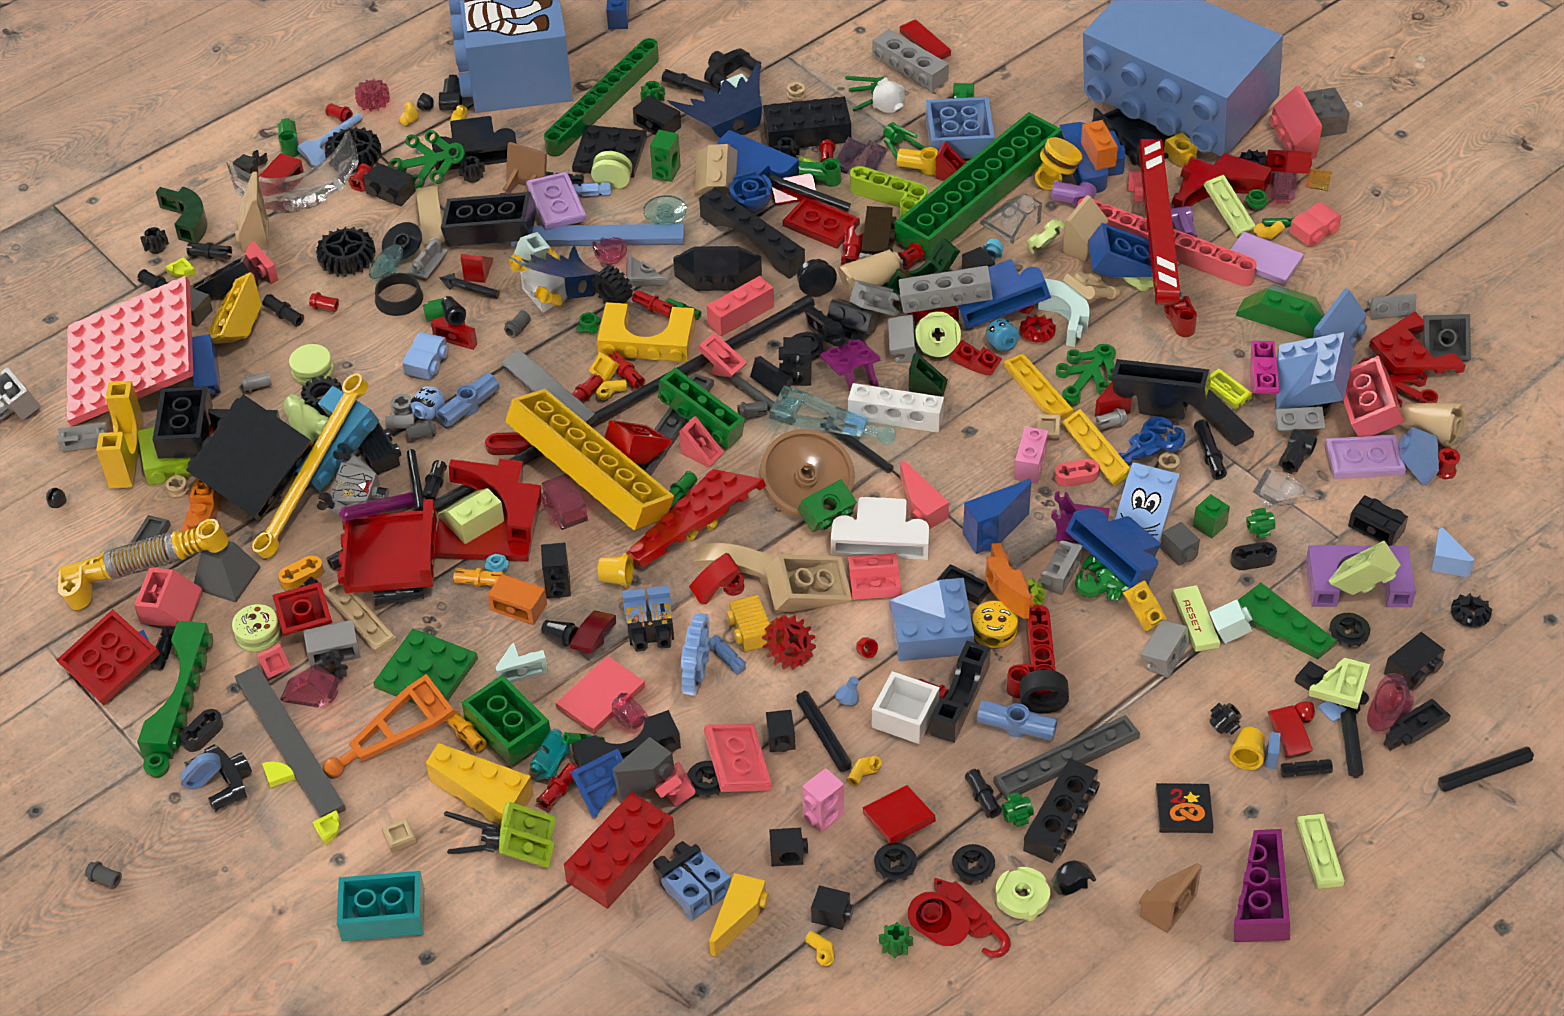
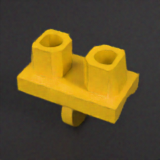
M1145 580L1123 592L1125 599L1145 632L1157 626L1161 620H1167L1166 615Z

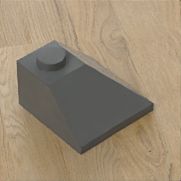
M1470 314L1423 315L1424 347L1434 358L1455 353L1461 360H1471Z
M229 541L222 551L211 553L206 550L201 552L194 583L200 586L204 593L236 603L261 567L237 544Z
M649 737L616 765L612 771L619 802L622 803L631 792L640 795L656 786L663 779L668 778L675 769L672 752Z

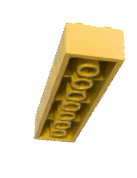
M542 389L512 399L505 422L542 452L546 458L550 459L563 472L574 479L578 485L582 486L595 499L599 500L610 512L625 522L628 527L635 531L660 521L661 517L669 512L674 495L549 391Z

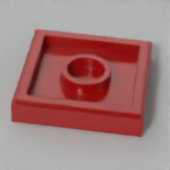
M908 785L862 807L863 814L890 844L936 822L935 814Z

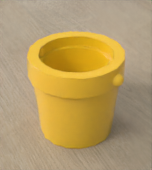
M1042 162L1036 171L1035 182L1045 190H1052L1054 181H1063V174L1052 170Z
M623 553L621 556L600 558L598 563V578L600 582L619 584L625 588L631 585L634 573L631 555Z
M1254 727L1242 728L1234 745L1231 747L1229 756L1231 762L1240 769H1258L1263 764L1265 756L1264 734Z

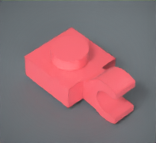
M1129 171L1128 191L1134 192V201L1142 202L1143 200L1141 171Z

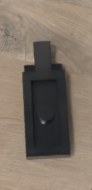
M1430 699L1395 720L1394 725L1390 727V732L1386 734L1383 744L1390 751L1399 747L1402 743L1405 746L1412 744L1449 722L1451 715L1434 699Z

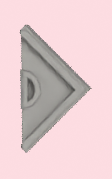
M627 253V277L630 280L628 283L632 284V287L668 285L667 276L660 275L653 267L643 261H638L632 257L631 253Z

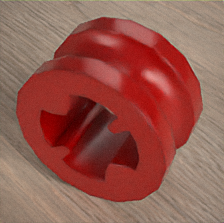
M738 573L731 582L732 584L727 588L723 587V591L727 595L737 596L741 594L745 588L743 575Z

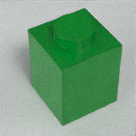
M1210 494L1196 506L1193 527L1212 539L1227 526L1230 506Z

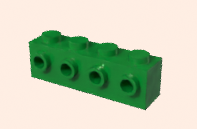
M673 368L660 379L658 398L661 402L670 406L681 417L689 421L696 416L718 444L728 449L742 437L745 418L677 368Z

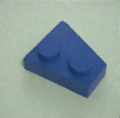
M618 748L570 772L592 818L598 815L601 808L616 791L612 769L623 760Z

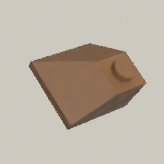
M1196 863L1157 882L1151 891L1146 890L1139 901L1141 905L1140 917L1168 933L1197 896L1202 865Z

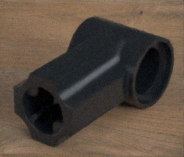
M449 75L444 80L443 92H439L440 110H456L458 105H462L460 82L457 75Z
M1298 429L1292 431L1287 448L1279 460V466L1282 467L1284 472L1289 474L1298 472L1307 456L1310 457L1313 453L1317 437Z

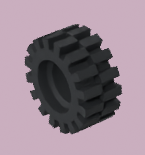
M606 266L592 279V287L595 288V293L599 294V299L602 298L604 300L603 303L624 304L633 296L632 284H629L630 280L628 277L625 278V274L623 272L620 273L618 268L614 269V266Z
M320 376V379L317 380L314 377L312 378V383L307 381L306 386L303 385L301 397L305 400V404L315 408L321 415L330 417L318 404L321 399L316 398L325 395L332 386L342 392L343 389L341 383L336 378L332 380L331 376H327L326 379H324V376Z

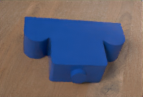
M1074 122L1059 125V128L1062 129V139L1073 144L1082 154V160L1073 173L1078 186L1083 182H1088L1095 186L1096 193H1100L1107 187L1108 176L1124 173L1125 148L1123 145H1120L1114 131L1109 132L1118 146L1116 166L1095 170L1081 145L1082 124L1085 123Z
M728 130L717 142V145L729 144L737 150L736 175L742 172L754 171L756 175L762 176L764 174L768 178H770L771 174L785 178L797 176L799 173V159L731 130Z
M1010 259L988 267L993 300L958 305L966 329L1050 299L1051 296L1040 268L1029 267L1023 270L1021 274H1018L1013 260Z
M1095 508L1074 512L1066 529L1069 535L1083 545L1085 549L1130 588L1143 580L1147 584L1150 583L1158 566V560L1155 556L1161 546V543L1129 516L1108 521L1107 516Z

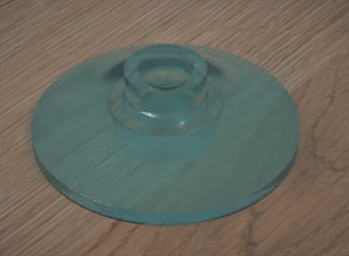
M670 195L654 197L644 206L645 218L658 225L674 224L683 219L687 211L684 201Z
M394 244L383 250L370 267V278L379 280L388 274L395 273L399 268L398 263L402 257L403 248L398 244Z

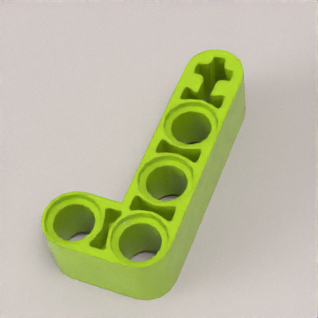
M856 166L850 170V191L852 193L899 207V218L928 195L927 187L917 182L863 166Z

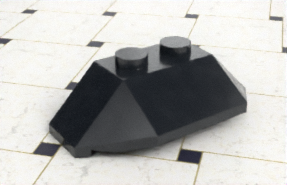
M695 246L673 257L675 277L695 291H733L762 275L761 256L755 255L751 251L739 246Z

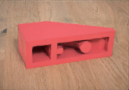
M905 460L901 461L900 479L911 518L926 521L929 529L948 519L949 502Z

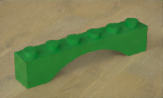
M177 621L171 642L180 662L179 677L173 693L165 704L143 723L137 741L143 757H148L153 753H163L169 759H173L175 750L180 747L182 728L187 726V713L194 703L195 688H198L200 685V672L206 666L208 648H211L213 644V634L209 632L207 623Z

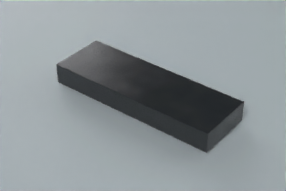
M1208 390L1205 404L1193 406L1234 446L1253 438L1254 431L1211 390Z

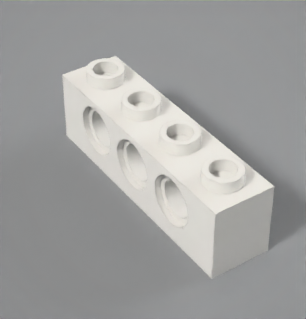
M853 383L848 398V416L866 418V422L939 433L943 419L944 397Z

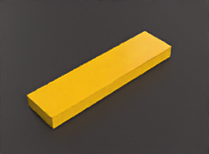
M1024 353L1004 361L1003 367L1045 414L1061 415L1060 421L1073 414V408Z
M1081 408L1062 422L1087 455L1099 464V469L1114 487L1128 477L1131 468Z

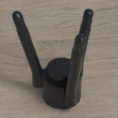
M448 811L444 812L446 817L481 828V841L486 842V845L448 849V854L478 851L495 852L496 846L499 847L500 825L488 824Z

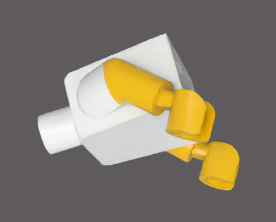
M518 255L511 256L512 258L523 262L522 257ZM510 258L508 263L512 265V271L520 272L522 289L542 313L553 306H561L567 298L565 279L563 277L529 269Z

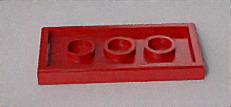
M439 518L436 531L435 558L486 560L493 554L504 555L508 561L529 562L532 542L529 544L507 541V523L505 520L467 544H464Z

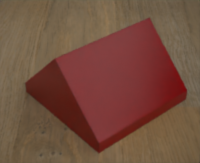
M321 582L272 595L283 636L332 623Z

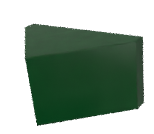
M914 353L909 368L908 392L944 396L948 379L919 353Z

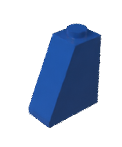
M210 334L192 337L194 387L208 386L210 397H212L216 393L221 392L217 349Z

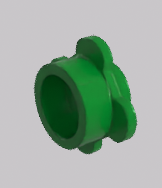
M583 313L579 317L580 323L576 326V329L579 332L596 333L601 319L594 313Z

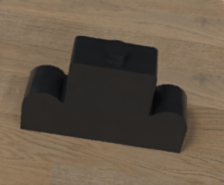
M491 116L453 120L450 122L452 138L440 137L448 144H461L465 149V158L469 156L479 158L480 163H484V165L506 163L508 143L517 144L515 132L512 129L502 128L496 132L493 131ZM432 144V150L435 153L444 151L438 145ZM456 150L452 152V156L456 154ZM444 161L437 162L435 169L439 170ZM460 163L453 164L449 170L458 169V167H461Z
M1121 359L1116 360L1112 374L1114 392L1124 398L1136 396L1140 414L1176 419L1185 418L1188 404L1193 406L1205 404L1211 382L1210 369Z

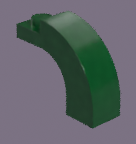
M159 187L156 191V196L160 208L182 214L174 223L178 240L188 243H199L204 237L208 225L201 198L194 191L186 187H182L178 192Z
M941 238L923 265L912 271L897 269L886 287L893 289L894 293L900 295L899 279L953 271L950 267L961 251L947 239Z

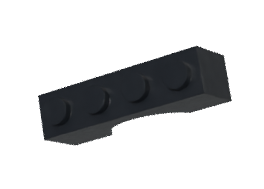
M966 641L958 658L950 689L945 698L940 697L931 716V736L955 743L990 667L991 648Z
M669 710L644 718L642 731L631 741L613 744L605 742L597 735L571 743L573 758L579 768L618 748L622 758L625 759L649 737L670 752H674L681 748L680 733Z

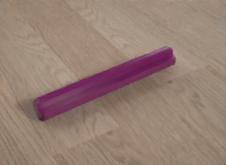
M413 492L342 507L339 517L342 518V521H349L415 506Z

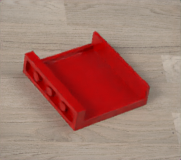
M433 499L423 501V511L376 514L342 521V527L345 532L340 537L343 551L339 552L341 569L337 571L338 583L343 584L345 594L433 586L437 513Z

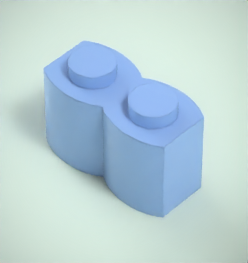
M419 332L413 341L412 347L404 357L402 363L404 374L430 380L434 374H437L440 362L443 358L447 357L449 351L445 337Z

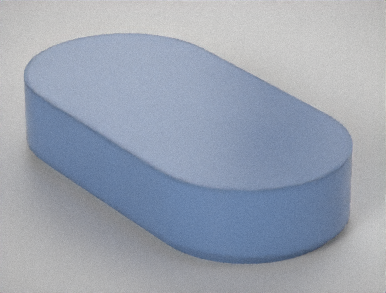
M215 753L198 755L181 772V785L187 789L203 787L221 769L220 756Z

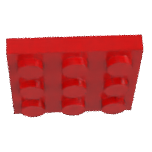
M112 609L57 658L56 661L102 705H105L161 653Z

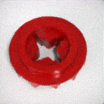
M1035 313L1033 317L1027 316L1025 320L1021 321L1020 333L1028 341L1042 343L1054 337L1056 325L1053 324L1051 318L1046 319L1045 315L1038 317ZM1036 325H1039V327L1041 328L1040 332H1038V329L1035 327Z

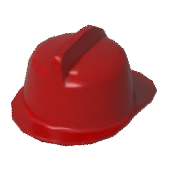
M923 892L910 902L908 920L911 926L935 943L943 946H954L961 943L967 937L970 930V920L967 913L945 896L936 892Z

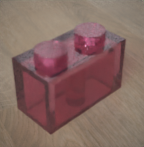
M568 474L542 482L543 492L541 493V501L545 507H549V514L553 523L557 522L561 530L588 521L586 504Z

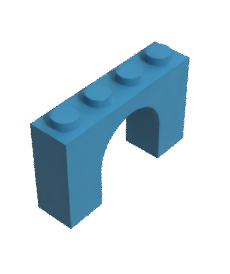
M334 386L318 402L328 416L332 415L344 393ZM355 400L340 427L337 438L328 448L308 485L321 492L338 472L341 462H345V459L337 460L333 457L335 450L343 454V451L338 449L337 445L345 443L349 447L348 454H352L359 448L369 433L375 429L380 420L370 408ZM301 467L298 469L294 476L298 475Z

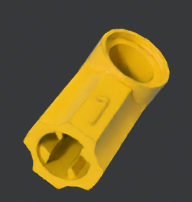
M926 147L921 151L899 148L897 166L921 169L924 175H935L938 150L933 147Z

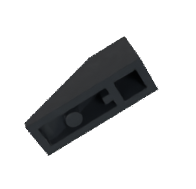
M244 255L192 284L190 288L208 295H224L232 289L235 279L251 272L258 286L257 283L261 275L248 256Z

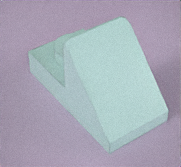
M512 643L496 666L497 678L503 674L511 683L548 673L544 651L531 652L519 657L515 645Z

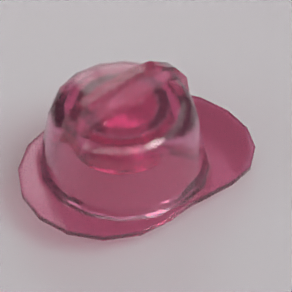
M1391 673L1383 677L1379 682L1367 715V722L1372 730L1384 731L1390 728L1397 719L1409 713L1412 709L1414 696L1402 675Z

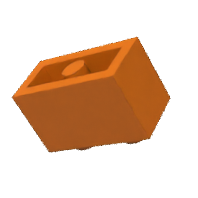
M1103 120L1082 124L1081 145L1095 170L1116 166L1118 146Z
M504 574L500 575L488 593L491 611L531 625L536 623L547 605L545 588Z

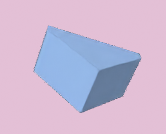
M1443 527L1440 528L1434 545L1431 571L1462 577L1470 576L1475 559Z

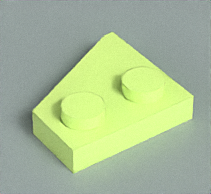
M1348 658L1342 659L1335 669L1329 670L1323 676V680L1317 685L1313 684L1310 686L1308 696L1358 709L1370 664Z

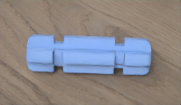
M609 182L601 183V185H598V183L581 184V186L573 184L578 197L579 195H582V197L599 196L600 193L602 195L611 194Z

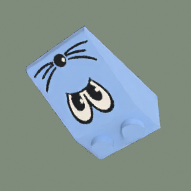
M1133 462L1115 519L1125 516L1131 517L1160 542L1177 494L1180 474Z

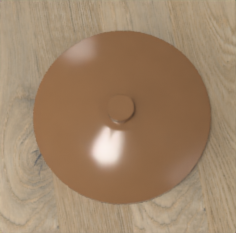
M800 429L780 435L767 447L760 464V478H763L766 487L763 490L768 499L781 511L797 518H803L798 511L802 499L840 479L843 480L851 492L855 480L853 462L846 449L834 438L815 430ZM824 505L827 510H833L831 506Z

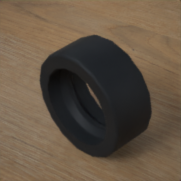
M1053 670L1030 672L1020 681L1021 704L1025 705L1030 712L1039 714L1059 711L1069 702L1068 680L1063 674ZM1039 690H1053V691H1054V692L1047 693V694L1034 693L1035 691H1039Z

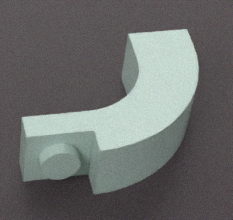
M1045 279L1051 298L1039 302L1038 310L1052 311L1064 316L1069 322L1066 346L1075 347L1077 338L1081 339L1082 332L1088 333L1090 312L1087 300L1068 284L1057 280Z

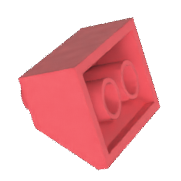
M1296 86L1273 106L1269 121L1271 127H1274L1277 133L1278 140L1282 142L1284 150L1311 152V158L1314 159L1317 158L1322 124L1301 87Z

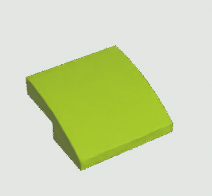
M512 802L505 803L500 829L499 853L549 868L555 842L551 841L557 817Z

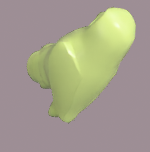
M293 394L287 396L282 404L288 424L314 443L319 438L330 417L321 415L315 408L305 404L304 399ZM339 431L337 432L333 441L337 438Z

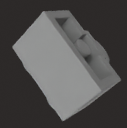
M8 367L0 372V422L14 411L24 420L41 407Z

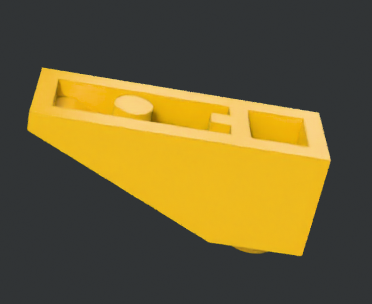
M734 873L709 939L711 956H717L759 917L761 908L767 907L769 892H766L765 880Z

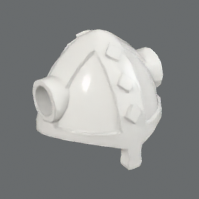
M887 77L877 83L878 85L873 91L874 104L872 106L874 109L877 108L885 113H895L904 107L905 88L903 85L895 81H889Z

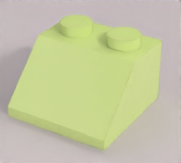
M488 488L478 490L438 513V517L464 544L505 521L502 502Z
M1382 541L1345 560L1328 581L1331 585L1352 595L1360 591L1367 593L1376 586V583L1380 581L1387 583L1396 576L1395 572L1400 567V563L1386 542Z

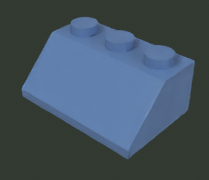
M1346 288L1343 290L1315 327L1313 338L1345 332L1353 349L1355 348L1357 339L1359 337L1362 338L1367 330V325L1365 324L1367 314L1350 290Z

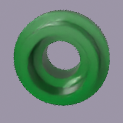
M1251 190L1246 196V204L1253 209H1260L1267 205L1268 199L1266 193L1262 190Z
M153 753L146 757L143 762L145 772L155 778L164 776L170 766L169 758L163 753Z

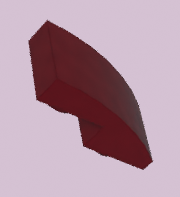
M594 610L576 631L570 643V649L579 650L584 654H592L604 644V634L616 624V615Z

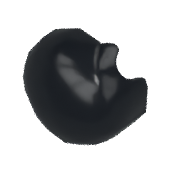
M1072 860L1063 863L1057 869L1052 879V886L1058 894L1067 896L1081 888L1087 889L1088 879L1095 882L1096 877L1086 863Z

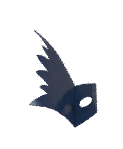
M760 61L754 67L747 82L741 77L737 87L724 80L721 85L720 94L704 88L703 96L705 101L690 99L693 105L667 101L685 114L711 127L719 138L728 130L742 134L760 125L762 117ZM737 120H743L745 126L735 130L733 127L734 123Z
M575 246L572 247L568 259L560 255V260H558L549 253H546V261L531 254V258L536 262L534 263L522 259L524 262H521L507 255L515 262L529 269L563 277L565 279L567 299L591 297L596 294L595 288L592 287V279L599 272L587 266L580 259ZM585 280L587 284L586 289L583 293H580L578 290L579 283Z

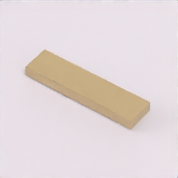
M338 581L323 589L326 600L345 621L353 620L356 633L376 655L397 643L396 637L356 593L345 594L343 584H339Z

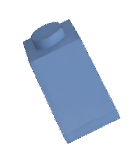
M1412 427L1399 440L1400 459L1421 484L1427 485L1439 472L1437 436Z

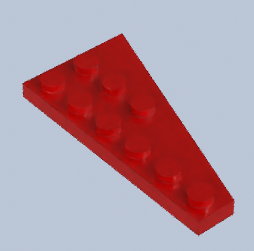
M712 469L667 514L663 515L661 520L649 529L637 543L632 545L626 554L632 556L634 566L645 567L666 553V547L675 542L681 543L687 539L686 534L693 529L699 531L728 512V506L748 499V493L755 488L760 491L766 487L764 479Z

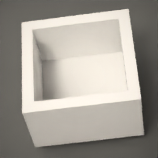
M892 671L872 708V728L920 744L931 723V716L939 701L940 687Z

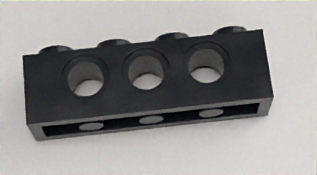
M1069 758L1024 836L1023 851L1050 863L1054 862L1057 855L1061 856L1067 845L1066 839L1068 835L1073 836L1078 826L1077 819L1080 815H1085L1089 806L1088 800L1090 796L1095 797L1099 790L1100 782L1097 781V769Z

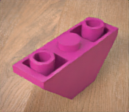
M1251 341V393L1279 394L1275 341Z

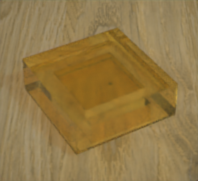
M1310 168L1306 188L1328 191L1332 172Z

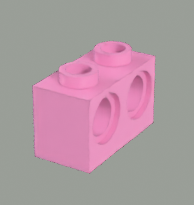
M1025 426L1015 460V480L1025 481L1030 479L1032 483H1038L1047 450L1048 430Z
M825 768L802 786L803 818L809 826H815L820 832H823L844 815V784Z

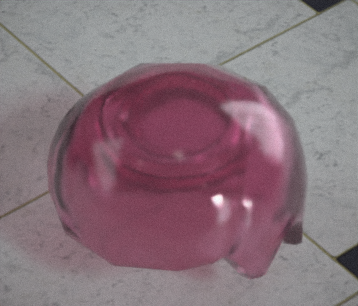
M602 237L599 244L595 241L592 243L595 257L604 264L617 263L627 253L626 242L621 238L612 237L606 239Z
M620 693L612 702L614 719L618 724L628 729L641 727L644 724V718L649 717L628 693Z

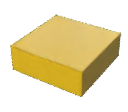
M600 352L589 372L600 375L604 382L610 381L619 364L605 353Z

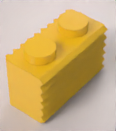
M754 595L729 602L730 611H726L729 625L735 626L733 632L736 643L742 644L745 652L762 648L767 643L766 640L762 639V636L767 633L765 627L769 625V620L766 617L759 596Z

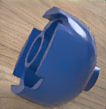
M754 171L737 174L733 177V181L729 183L730 198L752 213L759 212L768 205L771 199V181L766 175H756Z

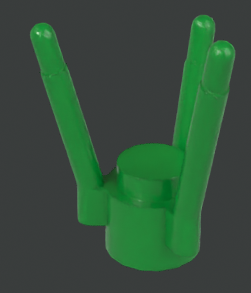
M845 76V79L874 82L868 86L849 88V92L871 90L873 95V91L878 85L877 83L884 79V77ZM873 98L853 107V111L872 104Z
M894 122L889 123L883 130V135L886 137L884 143L889 146L896 160L898 152L892 143L899 144L905 139L921 150L926 148L910 138H917V134L898 126Z

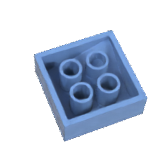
M988 97L926 100L925 120L929 147L936 148L939 151L942 143L946 141L962 159L973 158L995 140Z
M1345 332L1288 342L1279 346L1276 358L1279 394H1276L1277 409L1303 408L1344 400L1355 353Z
M964 578L938 580L889 600L898 661L960 656L966 641L974 643V633Z

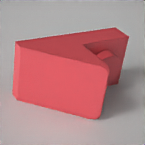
M254 241L250 242L245 255L248 256L262 278L265 277L270 284L278 281L275 264Z
M716 333L712 334L698 347V351L714 364L711 371L712 375L732 377L747 365V362Z
M679 761L674 764L675 769L671 775L658 783L655 788L661 798L666 795L674 806L680 805L695 794V788Z

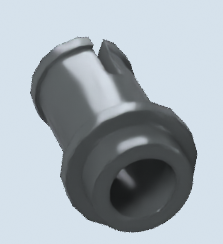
M521 310L511 321L505 323V333L510 337L518 336L521 333V329L530 322V315L526 311Z
M765 400L747 404L742 402L741 405L737 406L738 414L745 418V420H748V417L768 414Z
M426 420L425 423L406 427L410 441L426 436L433 437L434 434H437L434 421Z
M100 861L90 862L85 870V876L88 877L89 881H98L113 889L119 885L122 878L121 872L103 866Z

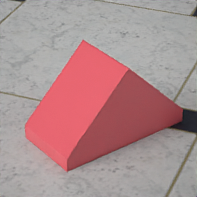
M696 416L679 431L681 454L706 467H710L724 453Z

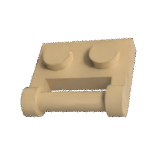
M1082 272L1066 273L1063 279L1065 283L1087 299L1106 297L1114 300L1120 295L1118 287L1108 286L1101 281V277L1093 272L1089 274Z

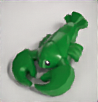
M1092 554L1084 560L1083 570H1080L1076 575L1075 588L1083 597H1097L1106 592L1107 599L1119 601L1121 594L1130 589L1128 585ZM1090 566L1089 570L1096 572L1098 584H1096L1094 578L1089 573L1086 574L1087 580H1084L1083 570Z

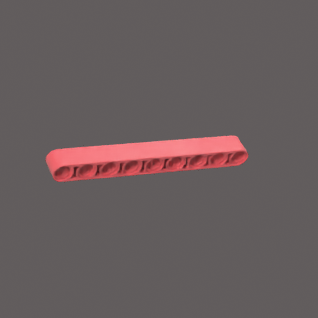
M1082 198V199H1080V200L1078 201L1077 206L1081 203V201H1082L1084 198ZM1093 199L1108 219V225L1148 239L1146 218ZM1173 229L1177 262L1240 286H1250L1254 283L1257 263L1253 258Z

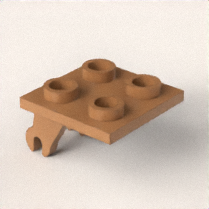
M509 142L507 148V182L503 187V190L506 191L505 193H511L518 184L526 186V181L545 177L547 152ZM525 187L523 192H529L527 187Z

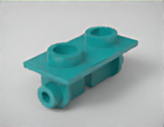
M557 728L549 731L541 744L548 752L546 753L542 748L538 749L530 762V771L538 774L535 781L553 777L559 769V762L570 751V744L563 743L562 731Z

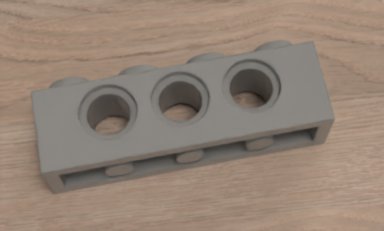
M888 29L872 40L873 57L930 91L935 90L948 81V63L894 31Z
M988 266L899 279L903 314L993 300Z

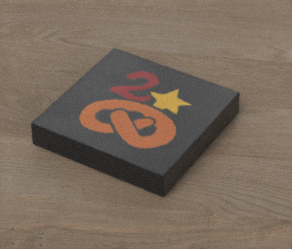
M1156 783L1159 832L1213 833L1214 826L1209 784Z

